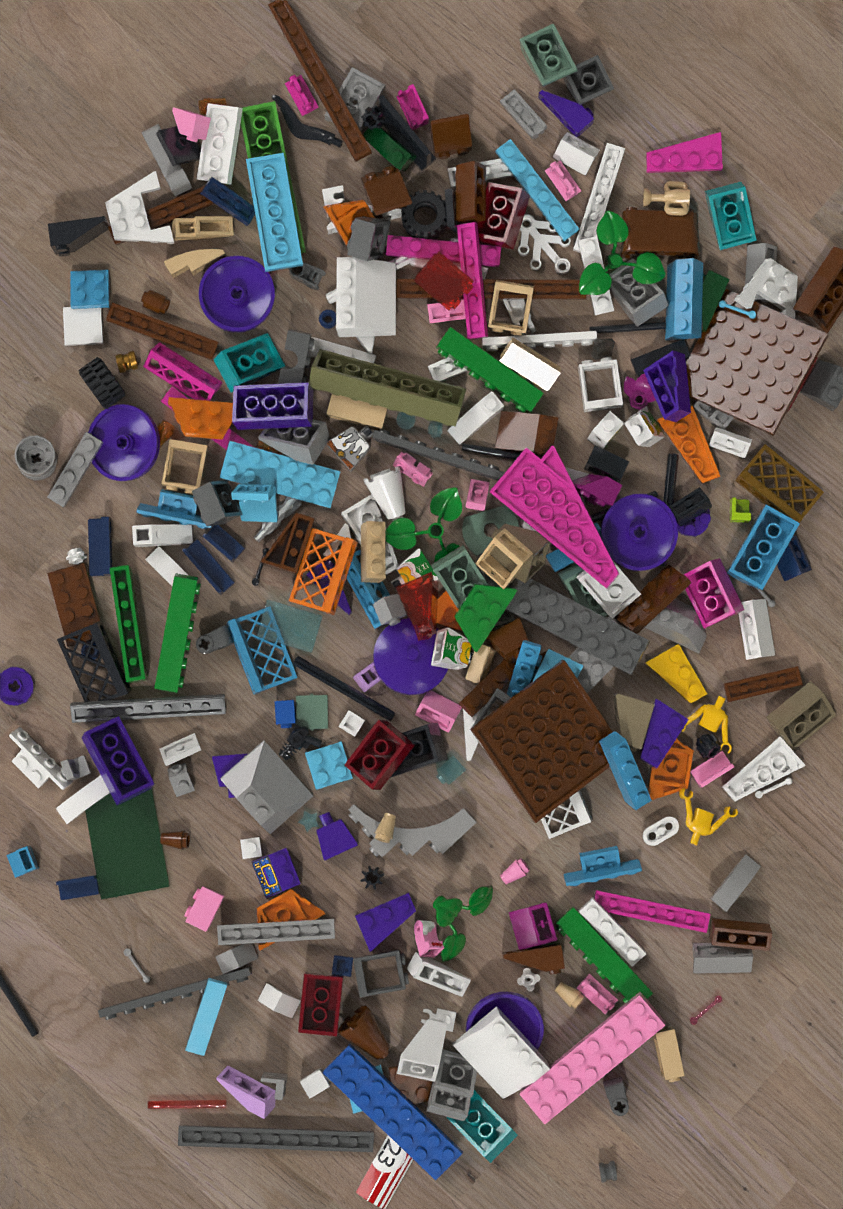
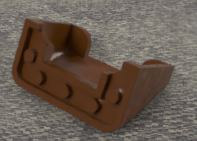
M627 207L622 212L621 218L628 227V237L624 242H621L622 259H630V256L636 253L638 257L646 252L660 256H678V258H682L685 255L687 259L698 258V213L694 212V209H689L688 213L683 216L668 215L665 211L637 210L638 208Z

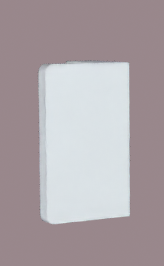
M567 132L561 139L553 158L558 161L561 160L563 164L586 175L600 150Z

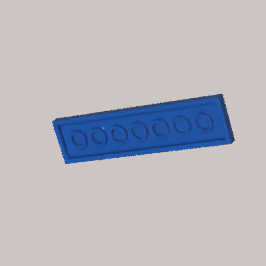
M351 1044L323 1070L322 1073L435 1180L463 1154V1151Z

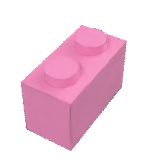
M202 886L201 889L198 888L193 896V899H195L193 907L189 906L184 915L187 917L185 922L207 932L225 896L205 886Z

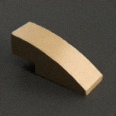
M232 216L175 218L172 221L173 239L200 240L233 236Z
M221 249L195 250L174 256L164 261L172 278L179 276L189 269L194 276L215 262L225 258L226 255Z

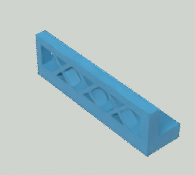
M361 550L354 553L347 580L371 624L376 629L382 626L373 606L375 602L381 599L377 596L376 589L381 592L382 598L390 596L383 581L380 583L361 582V563H359L356 557L361 555Z

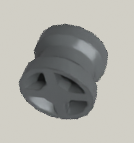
M610 1161L609 1164L599 1163L601 1182L604 1183L610 1179L617 1181L615 1162Z

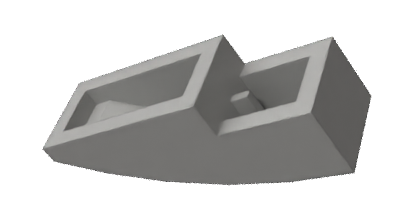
M745 854L711 896L710 900L727 912L761 866Z

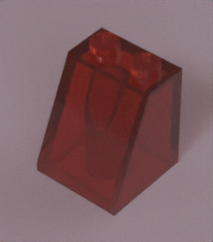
M439 250L436 251L413 279L448 311L451 308L455 310L461 303L459 298L464 293L467 295L474 287L472 285L474 281Z
M430 572L396 587L418 641L422 639L427 640L436 634L438 590L433 575Z

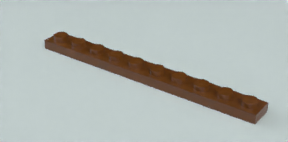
M275 0L268 4L271 13L354 161L357 162L372 154L369 145L288 1Z
M397 279L396 298L464 299L462 279ZM483 279L484 299H493L496 280L534 286L532 300H587V295H581L579 292L580 280ZM500 290L498 299L527 300L528 295Z

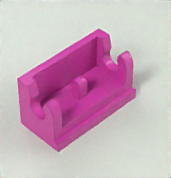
M414 84L409 85L405 91H398L396 98L410 128L415 130L428 124L429 117Z

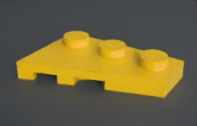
M679 644L645 663L689 703L707 694Z

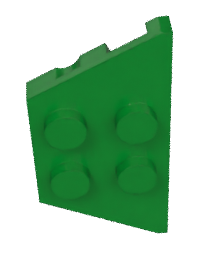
M475 584L454 615L475 652H478L518 591L515 588L503 589L499 586Z

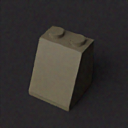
M504 524L500 529H495L491 536L492 539L505 528L534 553L516 576L518 580L526 583L545 565L546 555L549 552L551 543L537 531ZM498 547L491 554L511 573L517 566Z
M617 693L614 695L613 702L618 734L627 740L631 752L634 753L636 750L642 749L655 704Z

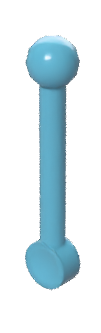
M724 300L719 302V306L721 308L726 307L737 312L749 315L750 319H754L756 317L755 311L749 312L740 309L738 307L726 304Z

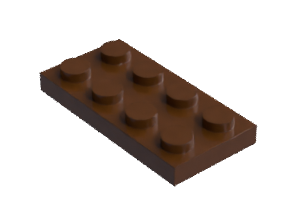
M85 563L47 573L64 636L101 620ZM90 630L83 632L81 640L86 642L92 641L93 637ZM70 638L66 639L67 647L74 646L77 642Z
M668 565L652 581L647 583L640 591L641 595L614 618L625 628L638 634L692 582L671 565Z

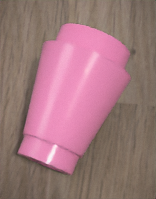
M522 858L516 859L500 877L507 885L527 876L530 869Z

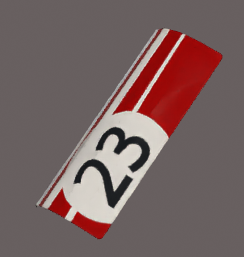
M387 1136L356 1193L370 1203L386 1209L411 1165L413 1158L392 1138Z

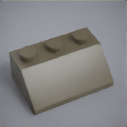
M810 681L766 718L779 737L792 750H795L833 719L836 714L824 693Z

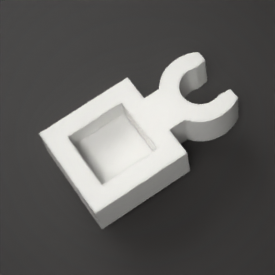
M437 1008V1013L435 1014L430 1009H423V1012L430 1015V1020L439 1019L447 1023L446 1031L453 1032L456 1012ZM421 1019V1022L425 1024L427 1020Z

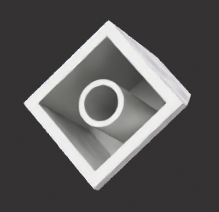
M428 1019L401 1054L397 1074L435 1082L440 1065L447 1023L439 1019Z

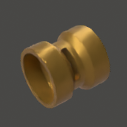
M130 351L125 355H115L120 373H124L129 369H139L135 351Z

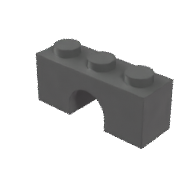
M293 329L288 330L285 350L293 351L298 357V363L292 368L284 366L281 368L278 384L307 383L308 376H305L306 368L309 369L311 357H308L309 349L313 350L314 338H311L312 333Z

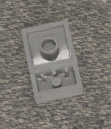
M442 1049L440 1065L436 1080L432 1083L427 1111L464 1121L468 1116L477 1071L461 1054Z

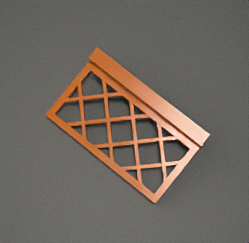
M312 528L289 602L335 615L358 542L351 538L341 537ZM316 534L324 537L326 542L316 547L314 538ZM336 540L343 541L341 549L334 552L330 543ZM328 545L332 554L322 559L318 550ZM316 552L319 561L310 565L308 557ZM334 557L336 561L335 567L328 570L324 562ZM322 563L326 572L316 577L312 568ZM310 570L314 579L304 583L302 575ZM328 575L330 583L322 589L318 580ZM316 582L319 591L310 595L306 586ZM304 588L308 597L301 601L295 599L297 591ZM322 594L324 598L322 607L315 605L312 598Z

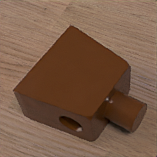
M520 618L488 635L492 648L508 664L517 661L523 640L528 641Z

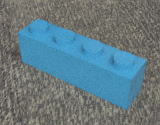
M616 731L599 741L624 801L635 810L652 801L627 740Z

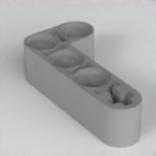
M156 124L141 133L171 191L176 197L192 187L183 168L180 165L172 166L156 135L161 130L159 124Z

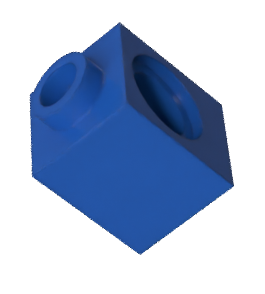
M274 701L276 725H280L281 728H292V724H296L295 701Z

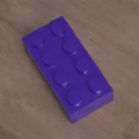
M309 382L234 386L232 423L238 430L312 427L314 390Z
M119 716L84 732L81 739L117 806L150 790L155 783Z

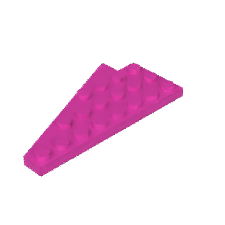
M552 445L540 459L526 447L490 490V493L608 589L620 574L556 448Z

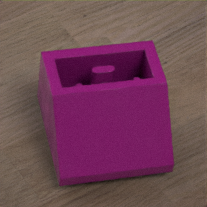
M593 474L572 480L579 495L584 496L586 502L602 507L605 505L613 506L622 487L620 483L607 476Z
M547 902L508 912L519 950L557 940Z

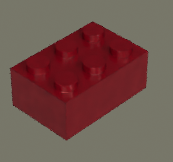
M488 182L486 188V221L477 222L480 243L514 250L530 199V195L523 188Z
M378 720L345 763V766L369 788L381 790L415 744L387 720Z
M304 973L298 1033L337 1037L344 976Z

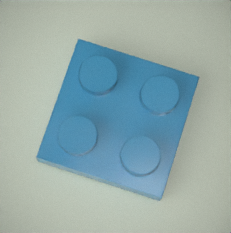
M109 270L70 271L71 309L110 308Z

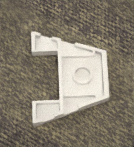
M156 171L105 202L115 240L174 244L170 225L153 230L150 229L142 198L144 193L161 189Z
M765 259L753 274L751 281L743 287V291L740 295L736 296L734 301L746 309L752 308L756 294L780 308L782 314L795 319L793 307L796 304L798 276L773 259Z

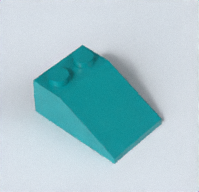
M742 182L704 191L719 250L757 241L746 187Z
M268 333L225 349L213 359L231 393L234 390V386L251 385L280 370L283 366L285 367Z
M475 1090L470 1100L468 1116L464 1121L446 1117L490 1163L518 1136Z

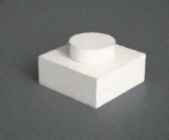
M348 710L338 727L355 737L365 720Z
M260 837L240 840L243 859L262 856Z

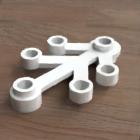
M525 214L520 228L522 234L521 244L518 247L519 255H528L529 246L527 244L530 234L534 238L533 258L530 262V268L534 271L541 268L540 254L542 248L554 262L555 270L558 274L564 275L568 273L570 262L565 258H560L548 243L568 247L571 239L568 238V243L563 244L560 236L540 234L537 229H547L550 233H555L556 231L550 229L549 222L537 221L532 215ZM528 221L530 225L525 227L523 222ZM522 247H525L527 249V252L522 253L520 249ZM538 262L539 266L535 268L532 266V263ZM559 265H565L566 269L560 270Z

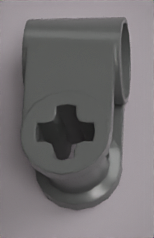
M303 262V266H300L303 269L300 274H295L292 271L293 267L289 268L291 278L317 291L322 277L326 275V272L305 262Z
M227 625L199 637L196 641V648L201 654H209L232 645L234 641ZM203 640H205L206 643L210 642L207 650H205L203 647L200 648Z
M622 1077L603 1081L606 1096L609 1099L613 1113L617 1116L625 1115L629 1110ZM619 1101L621 1104H625L621 1112L618 1109H614Z

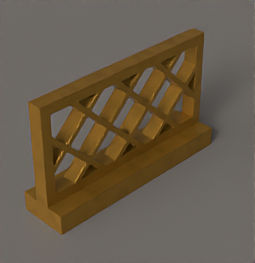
M766 444L735 479L737 483L764 505L774 508L798 523L802 521L824 493V491ZM764 451L771 456V462L762 463L761 454ZM772 465L773 475L764 476L762 466ZM776 465H783L786 468V474L777 475ZM759 466L760 476H753L748 470L751 467ZM787 477L788 487L778 488L777 478ZM790 477L799 478L801 486L792 487ZM774 478L775 488L766 487L764 479ZM805 489L815 491L817 493L816 497L806 499ZM788 490L790 500L783 501L780 498L779 491ZM792 490H802L803 499L793 500ZM794 503L804 504L802 514L795 510Z

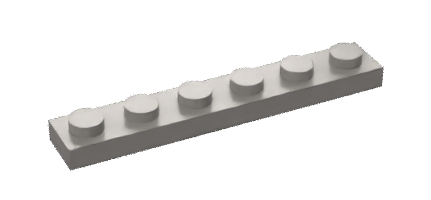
M334 919L217 925L218 945L335 939Z

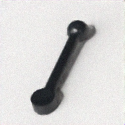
M264 548V549L262 550V553H263L262 558H263V557L267 554V552L269 551L268 548ZM261 562L256 577L252 580L254 586H258L260 583L259 577L264 565Z

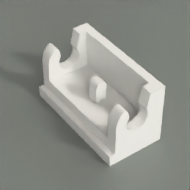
M343 185L322 189L325 205L338 204L345 201Z

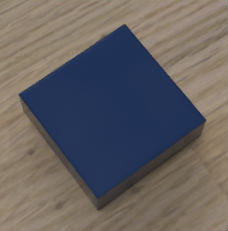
M334 955L332 975L351 977L353 957Z

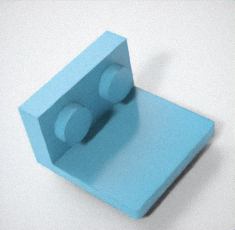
M238 484L231 492L232 500H239L240 510L243 514L241 515V521H278L275 485Z

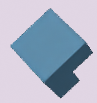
M31 846L23 847L6 855L15 878L39 869Z

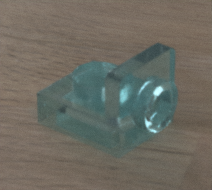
M453 755L436 770L438 773L436 777L443 785L445 783L450 785L466 769Z

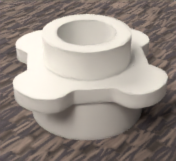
M74 548L68 551L66 559L69 560V564L76 565L82 563L87 558V555H84L85 553L81 548Z
M525 968L522 976L517 979V983L525 986L528 991H533L536 982L540 981V976L532 973L529 968Z

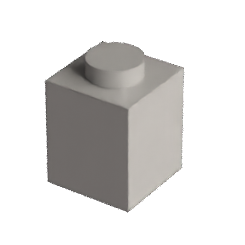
M398 594L383 597L373 604L381 625H396L406 615Z

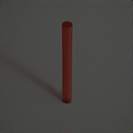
M226 1100L148 1101V1109L226 1108Z

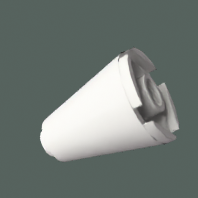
M395 467L396 471L387 469L370 475L371 480L363 479L387 519H392V521L403 518V515L406 513L400 467Z

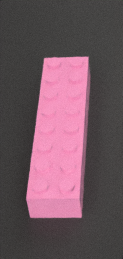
M639 992L549 1066L550 1070L537 1081L522 1088L520 1096L540 1120L546 1124L665 1026L664 1019L644 995Z

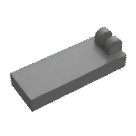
M515 89L500 100V104L532 140L538 138V135L543 134L544 130L547 129V125Z

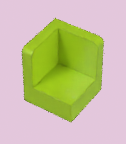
M732 497L730 499L729 522L749 523L751 521L749 500Z

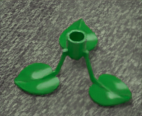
M606 211L597 225L596 234L599 241L603 244L610 245L613 243L611 254L605 258V269L599 263H592L584 269L579 282L580 294L602 295L606 293L612 283L611 276L606 272L608 269H616L620 266H634L632 276L641 284H653L661 281L666 273L661 260L655 254L650 252L643 253L637 257L636 263L623 262L621 255L615 252L617 242H624L628 237V227L618 214Z
M453 487L442 490L431 500L430 512L435 516H439L437 523L431 524L427 530L415 532V525L408 518H398L385 530V541L394 548L408 550L415 546L416 535L428 534L430 538L438 539L442 548L441 551L436 553L434 563L459 548L460 546L455 543H451L445 548L441 537L444 533L441 519L454 521L462 512V502L458 489Z
M483 886L475 890L469 899L468 906H464L458 898L447 899L442 895L438 896L433 902L438 925L441 927L449 925L453 931V935L448 936L443 943L444 949L441 951L443 962L456 957L465 946V935L462 933L458 934L452 925L455 917H457L461 909L470 910L472 916L483 913L492 900V886Z

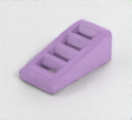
M371 663L353 677L363 692H366L381 681L374 668V663ZM367 671H370L372 673V675L375 677V680L371 678ZM362 675L365 677V679L368 681L369 684L366 683V681L363 679Z

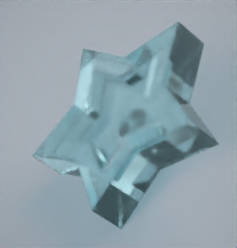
M305 810L303 818L297 822L304 825L307 832L312 827H320L316 821L318 813L309 814Z

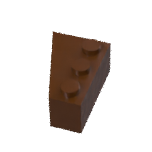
M296 513L267 554L262 558L261 564L297 575L311 530L314 528L315 518Z

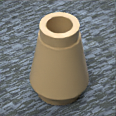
M385 813L375 831L376 840L390 843L394 834L395 815Z
M563 982L555 989V992L558 993L570 1008L576 1009L584 999L581 991Z

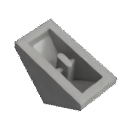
M252 943L241 944L215 956L223 974L258 959Z

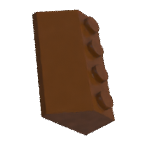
M837 247L832 248L793 307V310L803 320L827 334L843 311V249Z

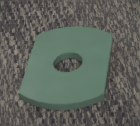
M506 505L464 518L462 526L463 539L470 551L476 556L483 553L493 540L484 533V527L487 524H495L498 529L504 524L519 527L515 514Z

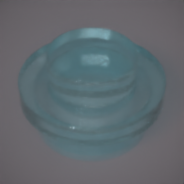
M400 412L396 419L397 425L404 430L411 429L415 425V416Z
M437 421L429 423L428 434H431V438L435 439L441 436L442 423Z

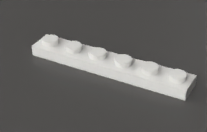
M610 143L606 145L573 249L575 252L580 253L578 240L597 236V225L606 211L625 148Z
M597 332L482 338V349L497 351L498 348H505L512 337L531 349L539 345H543L544 348L555 347V344L570 347L574 346V343H581L582 346H588L596 342Z

